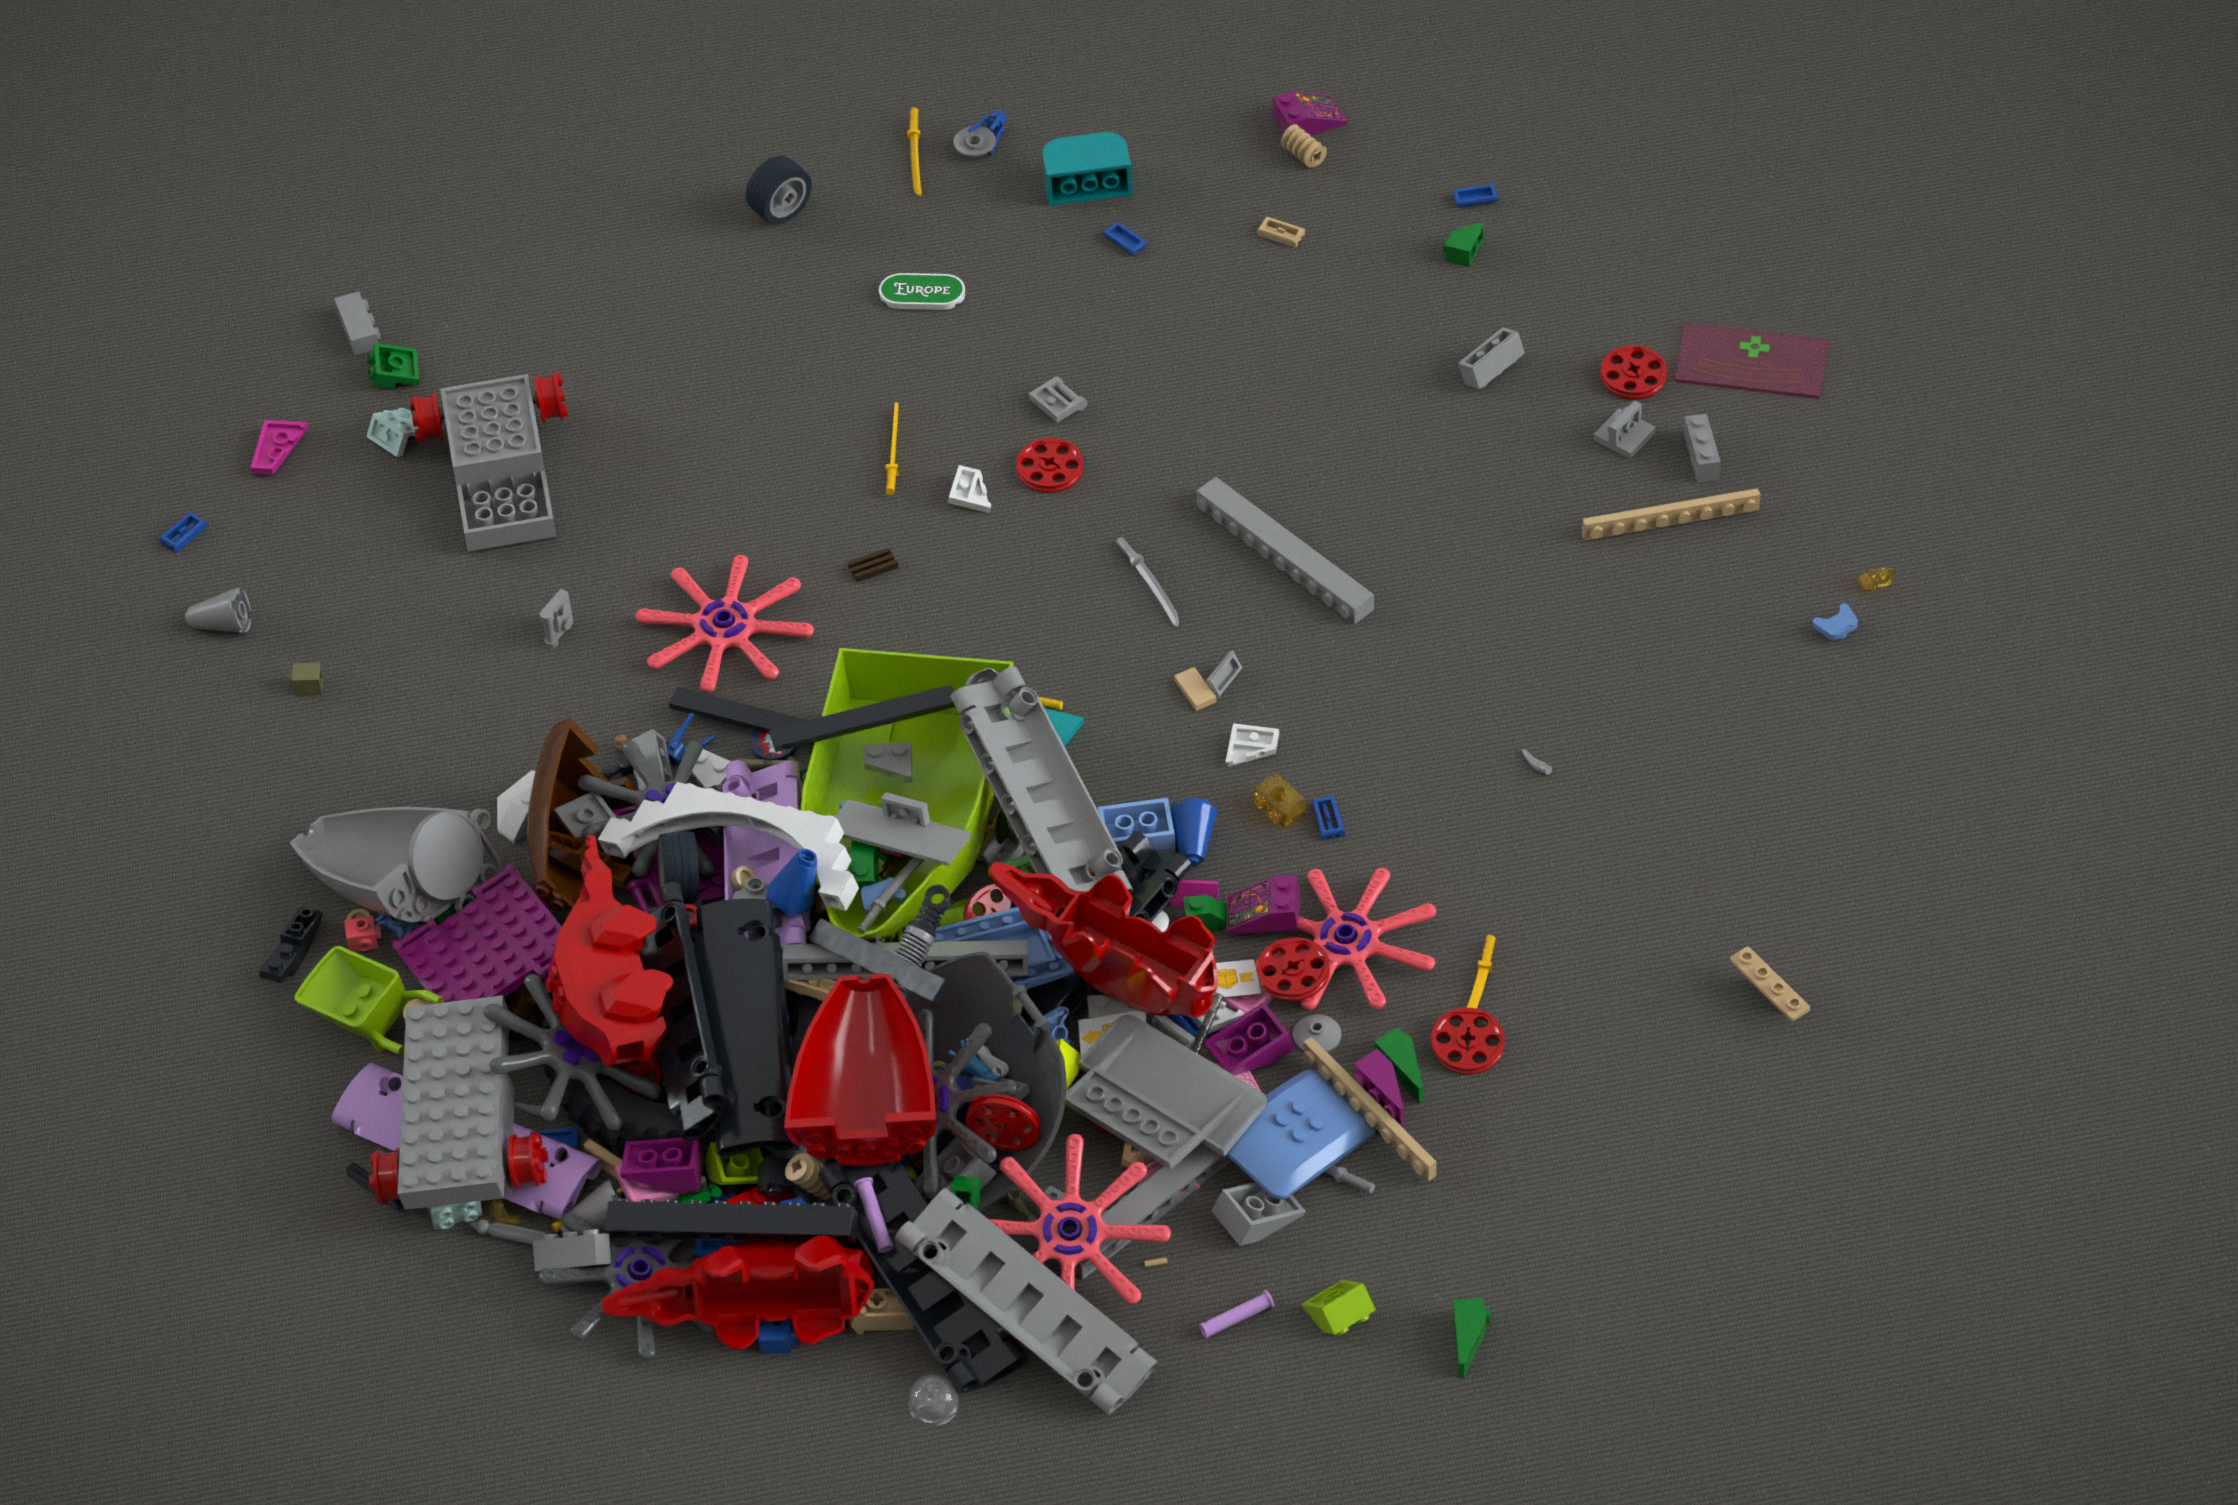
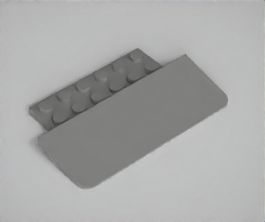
M1123 1015L1113 1022L1078 1061L1079 1069L1086 1072V1074L1066 1091L1065 1101L1066 1106L1170 1170L1200 1143L1225 1156L1262 1112L1267 1103L1265 1094L1133 1015Z

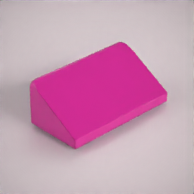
M1181 880L1178 883L1176 895L1170 901L1171 908H1183V897L1207 894L1219 900L1218 881Z

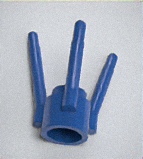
M994 110L990 116L985 115L982 120L969 128L968 132L971 133L984 123H987L990 131H996V144L989 152L992 155L1007 117L1004 112Z
M693 713L689 714L681 729L677 728L667 746L670 764L677 765L682 760L686 747L679 741L694 716ZM713 734L702 741V747L714 740L716 735Z

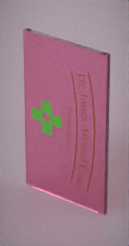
M1686 323L1674 378L1675 382L1820 399L1827 351L1830 343L1829 339Z

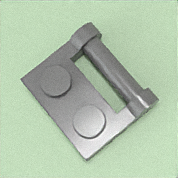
M1058 376L1029 393V400L1057 423L1077 410L1082 411L1088 404L1085 398L1079 397L1064 385L1063 380ZM1056 391H1059L1060 393H1062V394H1063L1066 398H1068L1071 402H1068L1064 397H1062V396H1061L1058 392H1056Z
M560 589L540 612V619L544 623L546 634L544 639L545 646L549 649L558 646V639L573 624L569 594L563 589Z

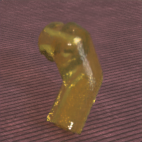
M493 1200L491 1202L489 1214L494 1222L520 1226L521 1217L507 1214L505 1208H503V1201Z

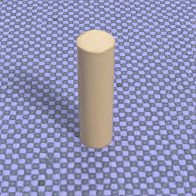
M1167 1257L1144 1261L1145 1267L1168 1263Z

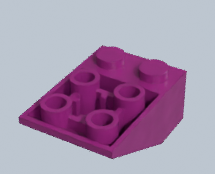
M1375 1049L1354 1063L1353 1078L1404 1129V1107L1393 1064L1378 1049Z

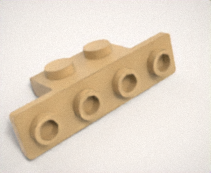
M1745 947L1730 957V962L1790 1021H1795L1810 1011V1006L1750 947Z

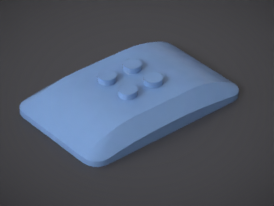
M1018 907L937 927L935 931L937 936L934 942L1027 940L1028 976H1008L1016 987L1024 985L1026 989L1075 972L1052 945L1051 935L1045 930L1034 928L1026 923Z
M1307 1069L1265 1095L1267 1100L1265 1108L1226 1155L1269 1195L1276 1199H1286L1375 1135L1376 1128L1368 1125L1365 1116L1360 1111L1356 1112L1351 1107L1349 1100L1345 1096H1341L1329 1080L1326 1081L1317 1070Z

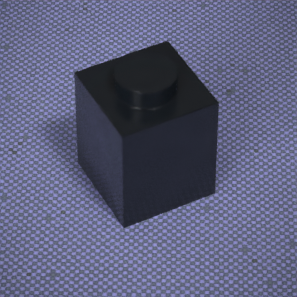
M768 1155L757 1166L758 1193L767 1194L770 1197H781L792 1186V1181L788 1180L785 1175V1169L790 1159Z

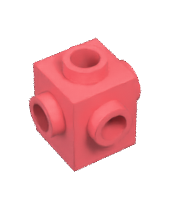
M373 915L344 920L346 939L350 951L360 952L378 949L377 939L382 938L379 924L375 925Z

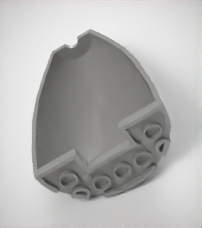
M390 807L321 816L310 825L307 836L300 833L289 843L312 873L340 896L374 912L402 921H428L430 917L434 919L445 912L455 902V899L441 900L431 898L416 886L408 865V849L412 835L418 825L433 813L451 811L463 814L469 818L470 811L426 807Z

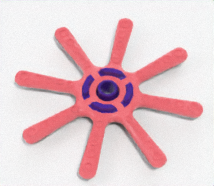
M737 555L732 562L725 597L720 600H711L683 568H675L671 572L673 581L701 609L695 614L646 608L639 609L636 612L635 618L642 624L688 626L695 629L694 633L648 657L647 664L649 668L654 670L660 669L696 646L709 645L711 652L701 679L700 689L705 693H711L716 688L723 652L730 647H736L742 650L766 679L773 680L777 678L779 674L778 668L748 638L755 633L777 634L797 638H809L812 636L814 628L809 623L762 621L754 618V615L760 610L796 593L801 587V582L797 578L792 577L749 603L739 602L737 597L748 566V558L744 555Z
M1378 868L1375 870L1356 909L1351 912H1342L1338 909L1323 872L1320 869L1310 870L1307 873V879L1325 909L1327 918L1320 922H1314L1313 920L1299 917L1298 930L1311 934L1314 937L1313 942L1325 950L1329 958L1330 976L1321 991L1312 997L1301 1000L1303 1008L1313 1010L1317 1007L1335 970L1344 965L1355 969L1370 1006L1373 1009L1383 1008L1386 1004V998L1367 967L1365 960L1370 956H1382L1421 971L1427 972L1432 970L1435 965L1433 957L1384 944L1378 940V937L1385 932L1432 919L1436 915L1435 906L1427 903L1386 919L1371 921L1367 918V914L1389 881L1390 872L1387 869ZM1300 948L1296 952L1303 955L1308 953L1309 950ZM1278 952L1273 954L1272 956L1275 958H1281L1285 955V953ZM1269 969V970L1264 971V973H1269V972H1272V971H1274V970Z
M1071 1134L1066 1139V1192L1060 1200L1049 1199L1014 1158L1005 1157L1000 1162L1001 1171L1040 1208L1041 1215L1034 1222L988 1220L1007 1235L1035 1237L1039 1241V1247L1032 1256L1042 1264L1050 1259L1057 1260L1061 1264V1280L1073 1290H1075V1266L1079 1262L1086 1260L1094 1264L1128 1304L1139 1302L1141 1299L1140 1290L1101 1254L1099 1247L1102 1241L1106 1239L1166 1242L1170 1239L1171 1230L1166 1225H1107L1101 1218L1102 1211L1147 1174L1145 1164L1139 1161L1134 1162L1095 1200L1087 1202L1079 1196L1084 1143L1080 1135ZM1067 1226L1077 1228L1073 1234H1066L1063 1231Z

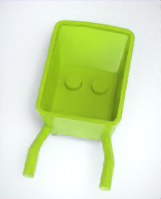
M341 946L333 947L321 959L295 994L297 1003L338 1027L369 1040L377 1052L380 1053L387 1049L398 1055L404 1054V1046L385 1038L384 1035L401 1015L410 999L422 998L433 1004L444 1002L443 997L426 989L406 991L396 970Z

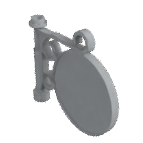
M475 809L471 812L469 818L463 814L451 811L433 813L418 825L409 844L408 865L416 886L431 898L441 900L455 899L456 912L463 909L464 899H467L469 903L475 901L473 895L465 893L470 890L476 880L480 884L486 881L484 872L487 868L494 870V875L504 869L498 854L482 831L486 830L491 823V816L487 810ZM481 813L483 816V822L479 826L477 823L478 815ZM483 846L492 858L493 864H483Z

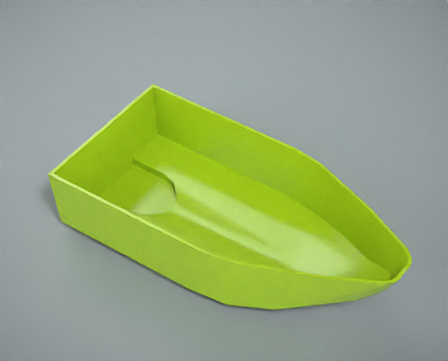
M840 648L822 717L952 685L953 690L956 691L966 686V681L971 675L987 668H992L1000 674L1005 669L1014 667V662ZM956 707L815 742L802 789V811H812L819 815H831L834 817L840 810L839 803L842 801L853 800L878 807L882 805L881 797L887 792L927 803L930 821L971 832V838L950 865L946 866L925 860L902 885V889L906 892L907 900L903 904L891 901L886 906V911L878 914V917L875 918L871 927L864 934H860L857 931V928L867 916L864 911L861 891L856 893L846 911L825 906L833 925L864 940H879L895 934L907 926L910 921H913L914 918H918L916 914L918 912L921 913L919 908L923 907L921 904L929 887L942 885L948 890L950 895L974 867L985 837L995 794L961 730L959 722L961 715ZM1006 707L1005 712L1010 715L1011 713L1008 707ZM911 742L912 782H906L904 777L895 774L889 777L881 772L865 769L864 745ZM842 837L839 843L845 846L850 856L852 840ZM880 858L879 873L883 870L882 865L885 863ZM850 864L846 870L848 872H850ZM816 872V882L818 888L820 889L821 885L818 874ZM879 876V882L884 881V880ZM935 894L931 902L940 904L944 901L945 897L942 894Z

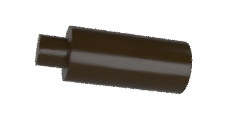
M903 854L901 857L892 855L882 865L883 870L879 873V876L883 880L890 876L894 878L914 857Z

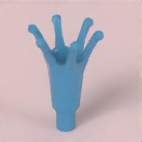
M964 1040L960 1041L961 1046L965 1044ZM952 1050L949 1051L950 1055L954 1057L957 1055ZM976 1054L962 1070L975 1077L995 1082L1000 1081V1078L980 1061Z

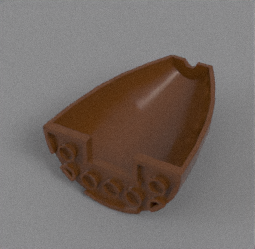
M571 718L554 725L546 736L537 763L528 805L527 838L530 864L536 887L535 893L549 904L550 909L561 912L563 909H572L576 905L584 879L581 872L547 854L548 830L569 835L555 816L554 809L590 793V791H585L578 786V780L582 775H591L621 787L640 791L627 777L609 781L586 758L596 755L598 746ZM600 795L611 811L634 806V804ZM628 853L626 858L613 856V862L624 864L630 853Z

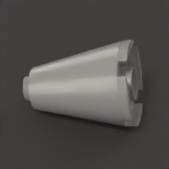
M233 588L190 606L185 613L187 625H190L192 629L248 632L251 626V619H247V612H250L251 608L245 591L239 590L240 588Z
M608 1180L570 1212L578 1215L592 1228L598 1229L599 1233L606 1232L605 1222L608 1201H617L621 1197L613 1183ZM563 1224L560 1225L563 1233L570 1232Z

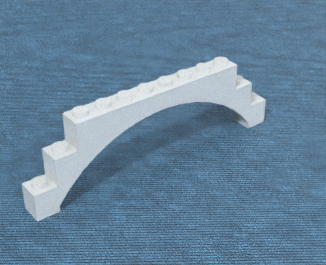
M676 782L664 804L659 801L643 800L631 822L624 818L617 819L611 817L598 838L606 854L626 858L628 853L657 840L659 834L677 833L712 826L751 828L774 835L788 842L799 851L801 849H809L816 854L817 874L821 885L818 893L825 906L846 911L859 889L854 876L846 871L852 860L845 846L839 843L844 835V831L835 817L819 815L812 811L797 810L791 806L784 807L770 801L762 802L752 797H740L730 792L723 793L712 788H701L691 783Z

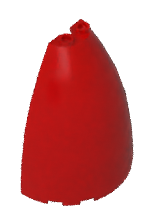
M875 973L869 979H861L857 975L839 977L809 1025L797 1054L788 1092L784 1129L789 1139L796 1146L800 1144L807 1149V1154L822 1160L825 1157L837 1159V1164L849 1166L888 1164L901 1160V1156L904 1154L917 1153L925 1147V1142L930 1137L932 1138L935 1133L934 1085L927 1047L914 1014L889 974Z

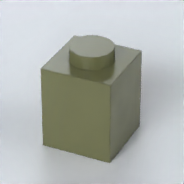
M321 662L293 663V670L288 675L289 686H293L295 696L322 695L324 675Z

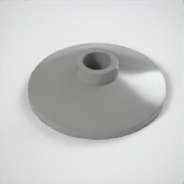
M972 126L960 130L954 137L955 149L959 153L970 157L985 155L996 144L994 133L982 126L971 133L968 132V129Z
M1320 1014L1309 1015L1299 1020L1294 1026L1293 1041L1304 1052V1041L1312 1037L1329 1053L1339 1045L1341 1029L1338 1023L1328 1016Z

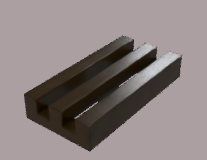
M890 548L847 562L848 568L856 582L898 568V562L894 559V555L891 554Z

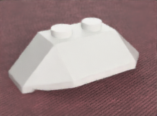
M533 770L497 797V830L512 843H516L528 831V805L535 771Z

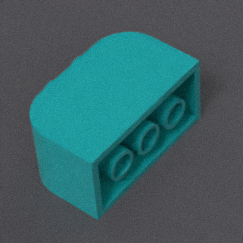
M1102 132L1057 138L1048 142L1043 148L1044 183L1049 206L1133 195L1131 161L1125 139L1120 135Z

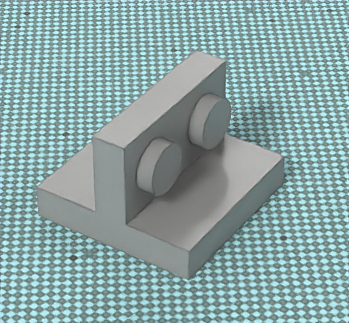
M1634 400L1623 410L1619 408L1594 433L1593 440L1631 459L1655 434L1656 427L1641 420L1642 404Z
M593 792L554 809L555 816L569 835L585 839L582 836V830L585 826L608 820L611 817L616 818L602 797ZM596 839L597 849L602 851L603 848L598 839Z

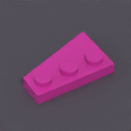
M264 420L250 467L251 473L274 475L309 429L308 423Z

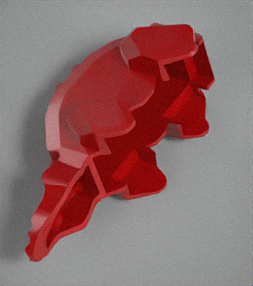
M587 835L588 839L585 842L587 850L584 852V860L581 866L584 882L576 905L572 908L557 935L551 955L548 978L545 980L546 990L548 993H552L554 998L552 999L553 1013L559 1015L560 1021L576 1041L591 1048L600 1056L606 1067H613L615 1064L635 1060L641 1063L649 1062L658 1052L666 1029L664 1018L657 1016L662 1009L666 992L673 986V979L667 973L654 969H643L640 949L644 947L643 939L655 931L657 926L656 919L651 914L633 906H622L614 899L611 871L599 857L595 835Z
M994 862L990 866L988 875L993 878L995 886L1000 887L1003 894L1019 908L1025 922L1034 928L1047 931L1052 937L1051 943L1074 971L1094 988L1105 993L1106 996L1128 1005L1129 1008L1158 1016L1180 1014L1197 1018L1205 1015L1211 1009L1214 1002L1213 993L1217 991L1218 987L1217 966L1213 955L1215 938L1199 917L1188 915L1177 919L1162 932L1153 923L1141 917L1129 916L1133 897L1121 878L1114 874L1105 875L1089 891H1077L1069 888L1061 879L1053 874L1026 873L1011 865Z
M827 1235L815 1236L806 1243L747 1241L723 1246L713 1253L694 1260L693 1265L687 1269L672 1267L659 1269L648 1279L628 1285L622 1290H615L610 1296L604 1297L602 1308L605 1313L619 1317L640 1316L662 1326L675 1325L685 1320L714 1326L717 1340L735 1350L746 1349L759 1337L760 1319L765 1321L791 1319L796 1338L805 1345H813L821 1339L843 1332L845 1320L854 1318L862 1310L874 1288V1281L872 1279L873 1264L871 1258L863 1250L843 1247L835 1238Z

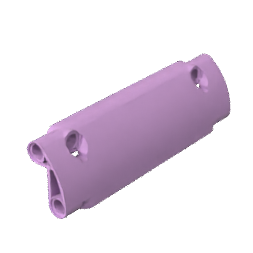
M735 760L728 763L726 767L727 781L723 784V793L730 792L745 798L753 797L758 801H770L776 805L791 806L801 810L803 784L800 778V766L797 762L788 760L753 773L743 761ZM723 826L725 900L732 899L734 893L738 891L733 887L730 880L733 870L740 866H747L753 870L755 877L762 878L768 886L799 850L774 835L756 829ZM810 910L797 914L796 917L780 916L775 931L780 937L781 955L784 944H807L806 932L810 931L811 928ZM748 931L744 932V936L749 939Z
M369 1063L355 1076L342 1094L333 1111L332 1122L345 1129L354 1131V1134L393 1151L400 1148L403 1076L374 1063ZM401 1081V1087L396 1091V1084ZM513 1123V1134H516L518 1138L528 1137L531 1132H534ZM541 1135L542 1148L546 1147L548 1151V1162L544 1163L548 1182L543 1184L542 1187H537L535 1184H526L521 1189H515L512 1183L511 1193L504 1194V1198L541 1214L543 1212V1214L561 1221L563 1215L574 1208L586 1178L590 1180L596 1179L600 1173L602 1161L566 1144ZM567 1151L568 1157L562 1162L561 1156Z

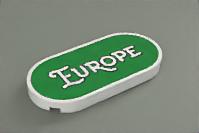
M898 273L888 276L881 282L879 295L882 302L884 301L887 306L894 309L947 310L954 308L955 304L958 302L960 304L964 300L965 286L961 279L950 274Z

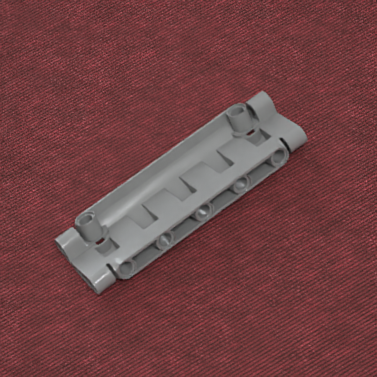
M1017 667L1005 669L993 681L961 687L954 691L950 697L961 715L959 721L961 730L1035 873L1053 874L1061 879L1069 888L1077 891H1089L1097 881L1111 873L1120 877L1131 893L1133 888L1124 871L1121 870L1123 859L1039 697L1034 690L1026 687ZM1006 707H1008L1010 715L1005 712ZM1090 868H1092L1095 876H1091L1089 873Z
M947 1188L942 1189L913 1223L911 1221L906 1222L895 1236L896 1240L921 1259L925 1265L933 1269L1108 1415L1131 1397L1158 1365V1362L1142 1348L1137 1349L1139 1344L974 1207L968 1203L963 1205V1201ZM940 1245L945 1246L946 1249L943 1250ZM931 1248L938 1250L934 1258H925L927 1250ZM1094 1372L1100 1374V1377L1098 1378ZM1084 1376L1093 1378L1092 1384L1088 1387L1080 1386V1380Z

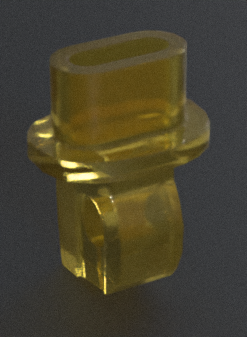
M1893 567L1876 570L1871 568L1867 570V573L1859 574L1858 581L1862 590L1871 589L1876 591L1877 587L1890 585L1896 573Z

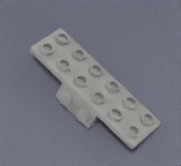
M887 792L881 797L883 808L848 800L834 816L838 819L844 831L843 838L946 866L950 865L971 838V832L931 822L927 803Z

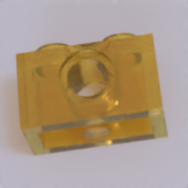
M1274 773L1254 786V802L1257 807L1264 809L1272 821L1280 824L1284 829L1306 816V799L1279 774Z

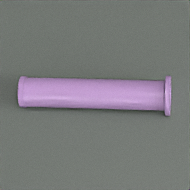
M870 1177L862 1178L856 1181L853 1186L860 1195L878 1248L877 1250L879 1253H885L892 1250L894 1246L872 1187L873 1179Z
M1264 1290L1263 1294L1204 1323H1200L1201 1333L1205 1338H1209V1336L1265 1309H1273L1275 1307L1273 1299L1269 1292Z

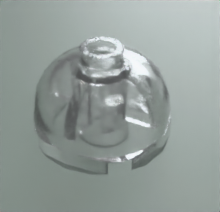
M929 1373L921 1376L913 1383L909 1390L908 1404L912 1416L922 1424L927 1422L932 1423V1426H938L949 1422L955 1417L960 1404V1398L952 1380L939 1373Z

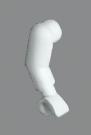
M983 1045L979 1049L977 1055L980 1061L988 1066L996 1076L1004 1077L1009 1072L1008 1064L991 1055L987 1046Z

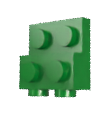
M374 343L372 351H368L366 363L371 364L368 369V379L372 380V386L394 389L396 383L418 385L417 349Z

